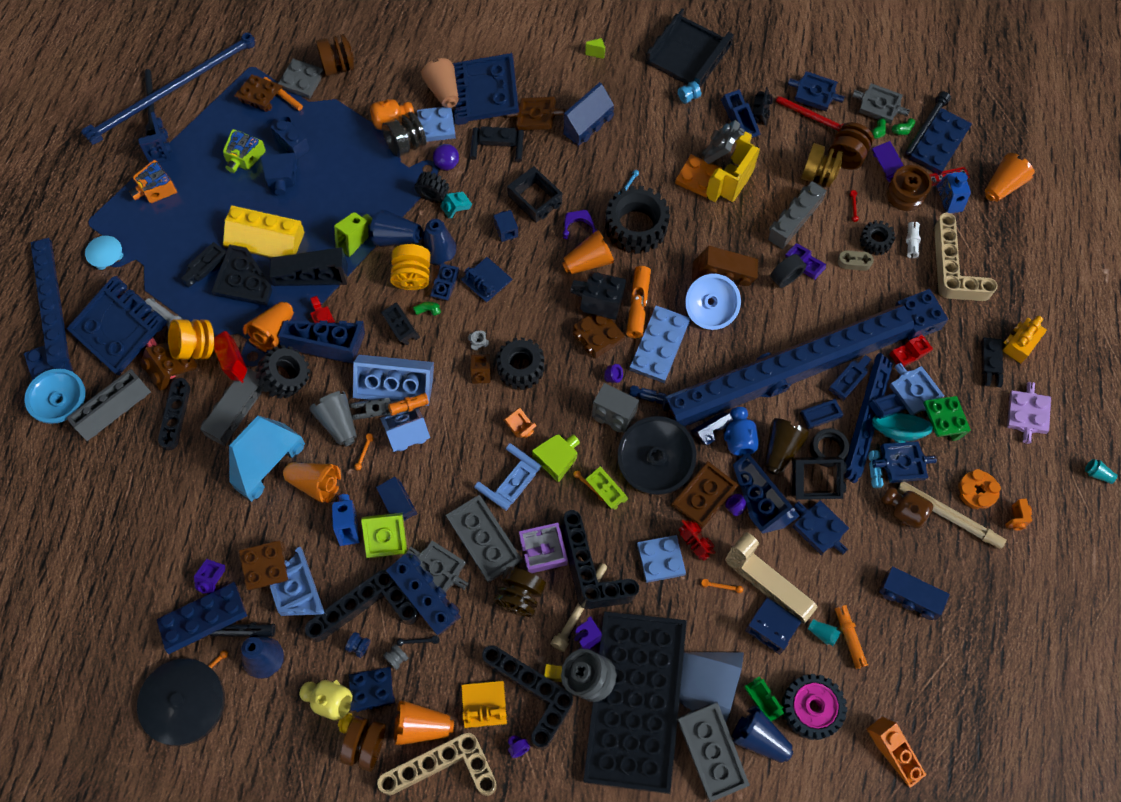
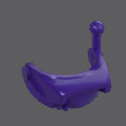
M587 210L566 213L563 238L565 240L568 239L567 236L569 235L568 226L576 221H582L590 225L593 233L597 231Z

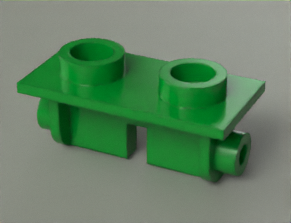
M759 676L744 686L756 706L772 722L784 714L783 706L781 707L775 696L770 694L771 690L764 682L765 680Z

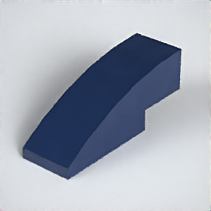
M740 89L724 94L721 101L731 122L734 120L740 123L739 128L751 134L752 138L760 136L761 134L749 103H745Z

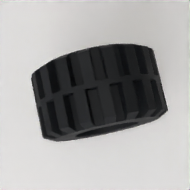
M522 337L521 340L513 338V342L509 340L505 342L506 346L502 345L497 353L498 376L500 375V380L502 382L505 381V385L508 387L512 385V389L520 387V390H525L524 387L526 386L528 389L532 388V384L536 385L539 383V379L543 377L544 355L542 349H539L537 343L533 344V340L525 341V338ZM524 358L531 365L525 369H516L510 363L515 359Z
M285 345L279 348L274 347L258 362L256 379L260 380L258 384L264 387L263 391L265 393L268 391L270 396L274 397L276 395L280 399L283 396L284 398H289L305 386L309 380L308 374H310V369L307 368L309 363L308 361L305 362V356L299 354L300 351L297 349L294 351L293 347L290 346L286 348ZM276 365L283 367L288 372L289 379L282 377L278 373Z

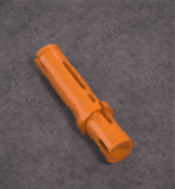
M847 605L842 606L841 609L840 607L835 608L834 611L841 626L839 629L840 632L843 631L855 669H860L861 664L862 667L868 666L855 631V622L852 623Z

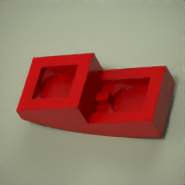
M920 335L909 340L905 345L892 350L889 355L896 365L902 363L905 367L931 352L933 348L925 337Z

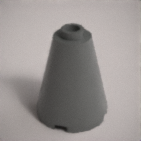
M339 391L331 393L319 399L320 404L317 406L313 403L309 407L311 413L339 445L347 447L355 443L354 439L357 437L344 391L341 394Z

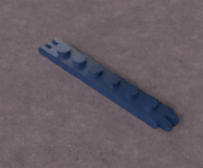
M878 353L875 357L846 458L845 478L852 483H856L863 474L875 431L872 419L876 414L869 403L874 399L884 397L893 363L884 357L882 353Z

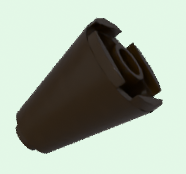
M774 418L771 422L764 463L767 471L775 475L778 472L783 473L792 457L795 456L808 438L809 432L799 425L797 427L791 425L790 421Z

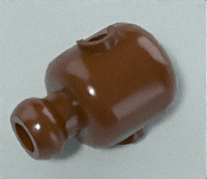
M889 487L882 498L884 504L895 507L893 516L901 520L902 525H909L915 529H920L924 526L934 508L931 501L916 492L906 491L901 495L894 487Z

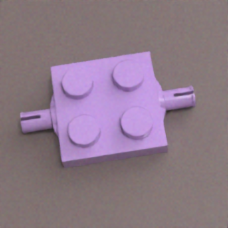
M1031 382L1027 383L1026 392L1011 391L1009 398L1007 428L1024 432L1023 443L1026 444L1031 443L1032 433L1047 434L1049 432L1051 397L1034 393V382L1032 384Z

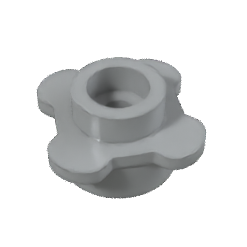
M482 330L475 331L468 336L473 350L489 345V341L486 340V333Z

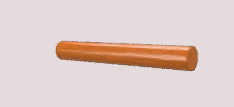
M283 89L279 90L277 94L298 111L302 110V104Z

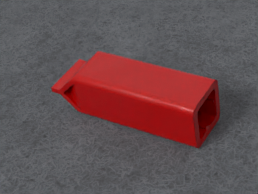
M223 331L214 337V351L222 371L231 380L243 383L247 373L246 365L235 340L227 331Z

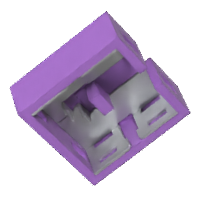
M558 523L519 531L522 551L527 552V554H524V559L528 572L535 573L568 564Z

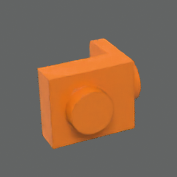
M517 408L503 419L517 438L529 437L537 426L535 423L530 422L521 408Z
M1019 499L1012 505L1015 519H1011L1005 524L1007 529L1023 530L1032 522L1031 506L1028 505L1027 499Z

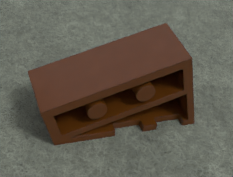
M708 246L693 261L692 281L703 275L720 274L732 280L735 285L750 286L758 278V259Z

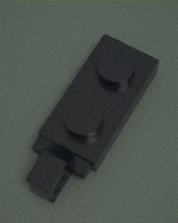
M213 242L187 265L186 274L181 278L183 283L190 287L196 281H201L224 260L226 251Z

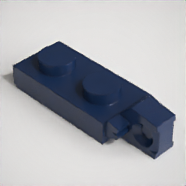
M865 355L860 362L852 361L828 390L844 401L867 375L869 370L866 367L872 359Z

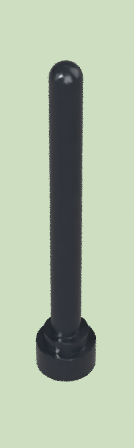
M145 69L144 71L146 97L153 93L150 69ZM154 103L147 107L148 124L145 127L146 136L156 134L151 112H155Z
M945 91L938 93L935 98L936 104L905 152L907 156L912 155L940 109L948 105L951 100L949 93Z

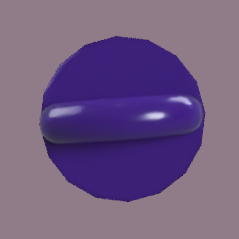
M619 364L609 365L604 374L605 381L608 383L620 382L623 378L622 367Z
M735 494L727 499L725 506L732 515L739 516L746 508V501L742 495Z
M515 735L509 737L508 744L510 747L508 752L512 758H518L530 749L526 739H521Z

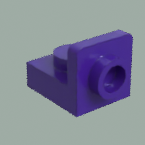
M206 559L194 575L195 589L207 594L216 591L215 585L225 572V565Z

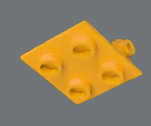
M504 681L462 685L464 728L507 724Z

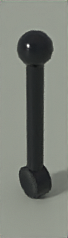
M436 635L426 639L403 640L399 638L396 644L398 646L428 642L438 644L440 638Z

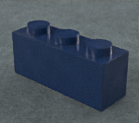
M893 566L886 572L878 592L885 599L897 601L905 609L915 610L928 620H936L942 616L950 595Z

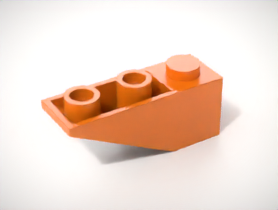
M882 716L867 728L878 749L908 787L911 788L926 776L896 722Z

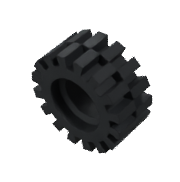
M424 171L420 173L414 189L421 197L424 196L425 200L429 199L430 202L441 203L449 190V184L445 183L446 180L441 179L440 175L436 176V173L431 174L429 171L427 173Z
M877 220L873 221V223L869 222L864 227L860 236L861 247L865 246L864 251L870 250L869 253L871 255L875 252L876 256H878L879 252L881 255L885 252L887 253L896 237L894 236L895 231H892V226L888 228L889 224L886 223L884 225L883 221L877 223ZM878 234L884 241L877 242L872 239L871 235Z

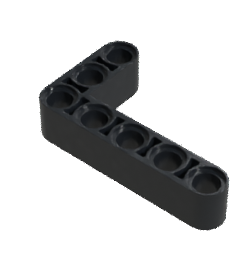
M568 510L562 518L560 530L579 605L584 609H595L631 603L639 592L638 583L633 579L598 583L581 515L575 510ZM567 520L572 521L574 524L568 523ZM576 557L582 558L583 561H579ZM581 575L586 576L588 580L581 578ZM625 589L630 590L632 594L627 593ZM605 591L610 592L612 597L608 596ZM585 594L591 595L593 599H588Z
M381 570L325 609L324 614H319L311 619L305 626V632L312 641L321 642L383 597H385L404 624H414L419 618V613L386 570ZM383 578H390V582L387 585L380 584ZM366 590H373V594L370 597H363ZM399 593L402 595L399 601H392L394 594ZM350 602H355V603H356V606L354 607V609H352V610H347V609H346V606H347L348 603H350ZM406 610H413L414 613L411 617L406 618L403 616ZM337 614L338 620L333 623L329 622L330 616ZM321 627L319 634H311L313 628Z
M487 646L482 653L484 664L549 705L532 733L533 746L538 750L546 749L572 708V694L497 646ZM490 652H495L498 655L495 661H488L486 659ZM512 663L516 668L513 672L508 673L504 670V666ZM526 674H530L534 678L529 684L522 681V677ZM547 685L552 691L548 695H543L539 690L542 686ZM560 697H567L570 703L565 707L560 706L557 702ZM555 715L559 721L555 725H549L546 721L547 717ZM537 734H545L547 741L544 744H538L535 741Z

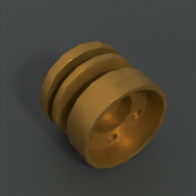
M814 143L801 179L812 182L816 175L820 176L819 185H822L824 178H827L825 187L830 188L841 167L843 152L838 151L836 158H833L834 149H831L828 155H824L825 146Z

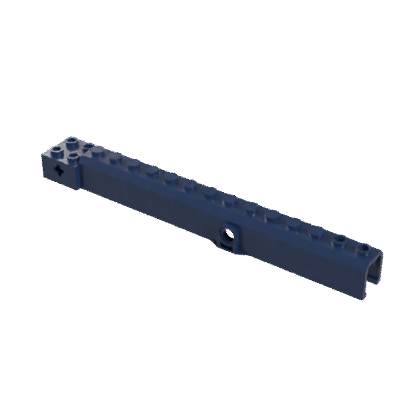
M928 289L898 301L895 307L775 354L765 353L758 357L755 362L665 396L662 408L664 411L670 409L675 416V421L686 427L758 397H773L786 392L796 382L907 338L911 340L920 335L926 336L939 331L948 321V317L932 291Z

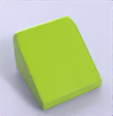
M602 38L587 41L585 44V54L597 58H605V46Z

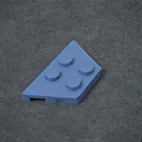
M298 547L295 550L296 554L289 561L285 560L288 581L270 585L277 611L281 616L324 614L325 612L304 552L301 547Z

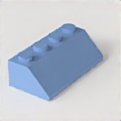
M358 355L353 366V398L368 400L389 398L391 402L404 400V397L410 398L426 393L430 402L434 362Z

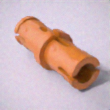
M426 393L410 398L404 397V400L388 404V409L391 416L405 411L411 412L417 407L428 405L429 401Z

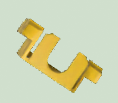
M746 131L743 133L744 135L735 140L737 145L731 156L733 163L739 166L736 167L730 164L724 170L720 168L715 169L709 179L706 194L708 199L715 203L719 196L731 202L735 201L754 171L760 148L750 144L752 135Z

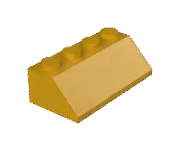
M231 205L225 219L223 246L228 248L230 244L245 247L252 254L270 258L297 254L305 232L299 220Z

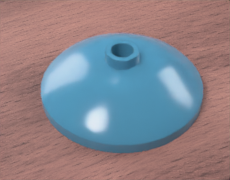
M52 369L41 373L29 384L25 393L27 411L36 420L48 424L68 420L67 417L79 409L85 400V386L82 380L75 373L66 369Z

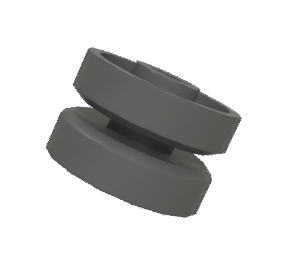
M579 649L572 652L566 658L562 666L561 678L568 692L587 701L598 702L605 699L612 692L616 682V671L608 658L589 649Z

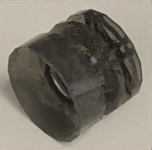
M411 111L405 113V115H400L398 120L393 118L382 124L386 143L396 157L408 154L410 148L417 150L418 147L422 148L426 145V135L418 117Z

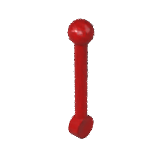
M852 190L850 192L853 204L852 221L857 222L859 220L856 210L857 191Z

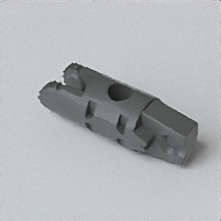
M389 398L350 403V408L353 409L366 406L367 412L364 414H354L352 419L359 420L391 415L388 404L398 401L390 402ZM379 405L380 409L373 411V406Z

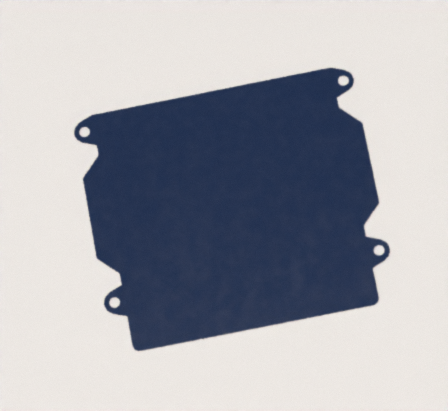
M249 67L170 142L172 148L170 153L171 160L158 164L173 182L177 193L153 203H149L145 196L134 200L129 193L131 189L137 187L132 178L89 219L88 224L102 236H111L120 242L123 257L121 261L110 265L111 267H121L134 260L144 265V287L147 293L183 319H187L190 322L193 319L199 321L201 319L209 320L213 328L214 337L223 331H227L230 335L239 334L247 341L241 356L245 365L254 367L258 366V362L270 350L264 352L249 341L251 337L248 333L245 335L243 332V327L247 322L279 302H287L292 306L294 315L290 321H307L311 317L310 313L315 311L310 298L317 296L322 305L340 285L273 286L270 279L271 258L250 253L272 287V293L267 306L213 295L212 290L223 261L201 281H196L192 286L187 287L181 279L186 274L187 265L214 242L227 252L228 248L223 246L225 219L231 205L301 221L305 233L297 254L336 248L334 225L353 212L361 217L368 214L373 219L377 212H381L380 210H387L400 217H404L421 198L420 194H417L414 189V185L420 173H423L422 168L425 165L432 166L431 174L436 173L437 176L438 167L433 161L429 160L421 161L411 167L406 166L401 162L397 138L384 130L376 129L372 122L336 99L308 102L300 95L285 91L303 105L300 111L278 94L270 101V104H272L271 111H264L259 107L255 108L249 104L241 103L234 95L251 75L261 78L267 77L272 82L279 83V81L271 78L258 68ZM288 115L292 118L294 126L307 138L310 151L297 160L298 168L295 185L286 188L284 195L275 194V189L268 187L261 157L249 170L238 167L235 173H231L225 168L228 162L224 157L223 150L233 129L262 140L266 150L263 155L289 153L274 139L270 128L281 116ZM371 224L368 226L369 236L366 241L350 257L345 254L348 264L347 277L377 246L371 239V237H374L373 232L370 231ZM257 352V360L249 361L247 359L248 353Z

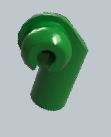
M909 118L905 124H894L892 126V133L908 135L916 123L915 120Z
M879 119L877 127L870 130L875 139L885 135L886 120Z
M426 301L413 307L416 316L426 311H431L433 316L441 313L440 305L434 302Z

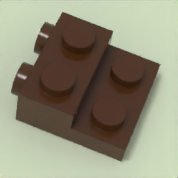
M594 315L591 318L587 316L573 326V336L577 341L583 343L585 351L589 355L592 354L595 359L624 341L626 337L612 319Z

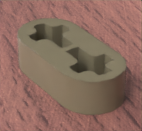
M848 250L841 252L837 260L838 265L843 269L862 271L870 269L874 261L870 253Z

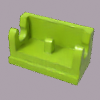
M601 466L586 478V481L611 509H617L621 502L625 503L628 500L626 494Z

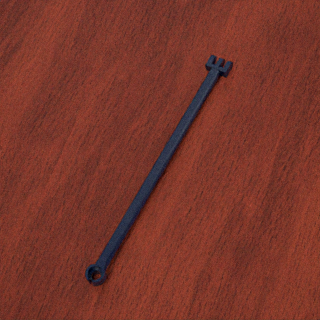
M244 33L239 42L94 128L90 124L82 129L81 133L92 145H95L103 140L101 136L103 133L241 50L254 47V36L250 33Z

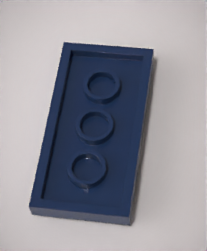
M941 108L912 153L910 160L941 175L972 123Z
M233 582L156 620L165 651L169 655L248 615L238 587Z

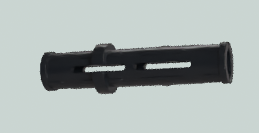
M251 622L250 624H230L210 634V636L274 637L276 627L275 624H257L256 622Z

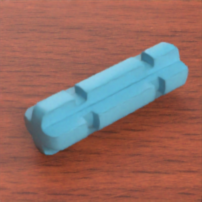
M872 450L868 454L871 461L869 463L872 478L871 484L873 488H881L884 485L883 478H881L882 467L873 468L872 465L873 460L880 459V452Z

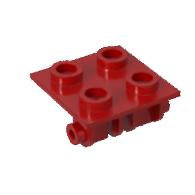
M682 520L684 525L679 528V535L688 545L692 544L695 540L698 541L691 547L692 550L695 549L693 552L697 557L705 561L710 557L708 553L715 554L716 552L713 549L715 545L708 537L702 536V529L696 522Z

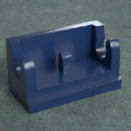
M394 476L376 487L389 514L403 513L404 521L418 514L402 482Z

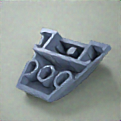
M684 652L679 703L687 709L689 708L691 711H694L713 702H718L726 722L742 670L744 652Z

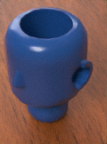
M735 407L730 411L733 422L727 425L724 439L727 442L729 452L733 455L744 456L747 453L752 454L758 449L756 424L752 420L747 419L748 411L745 407Z

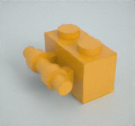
M1036 316L1032 320L1027 318L1023 323L1020 321L1013 329L1016 332L1014 336L1010 334L1004 341L1006 346L1003 352L1022 364L1047 331V329L1041 326L1043 318Z

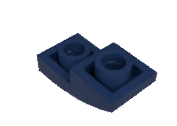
M441 263L437 279L435 278L430 296L449 301L460 269Z

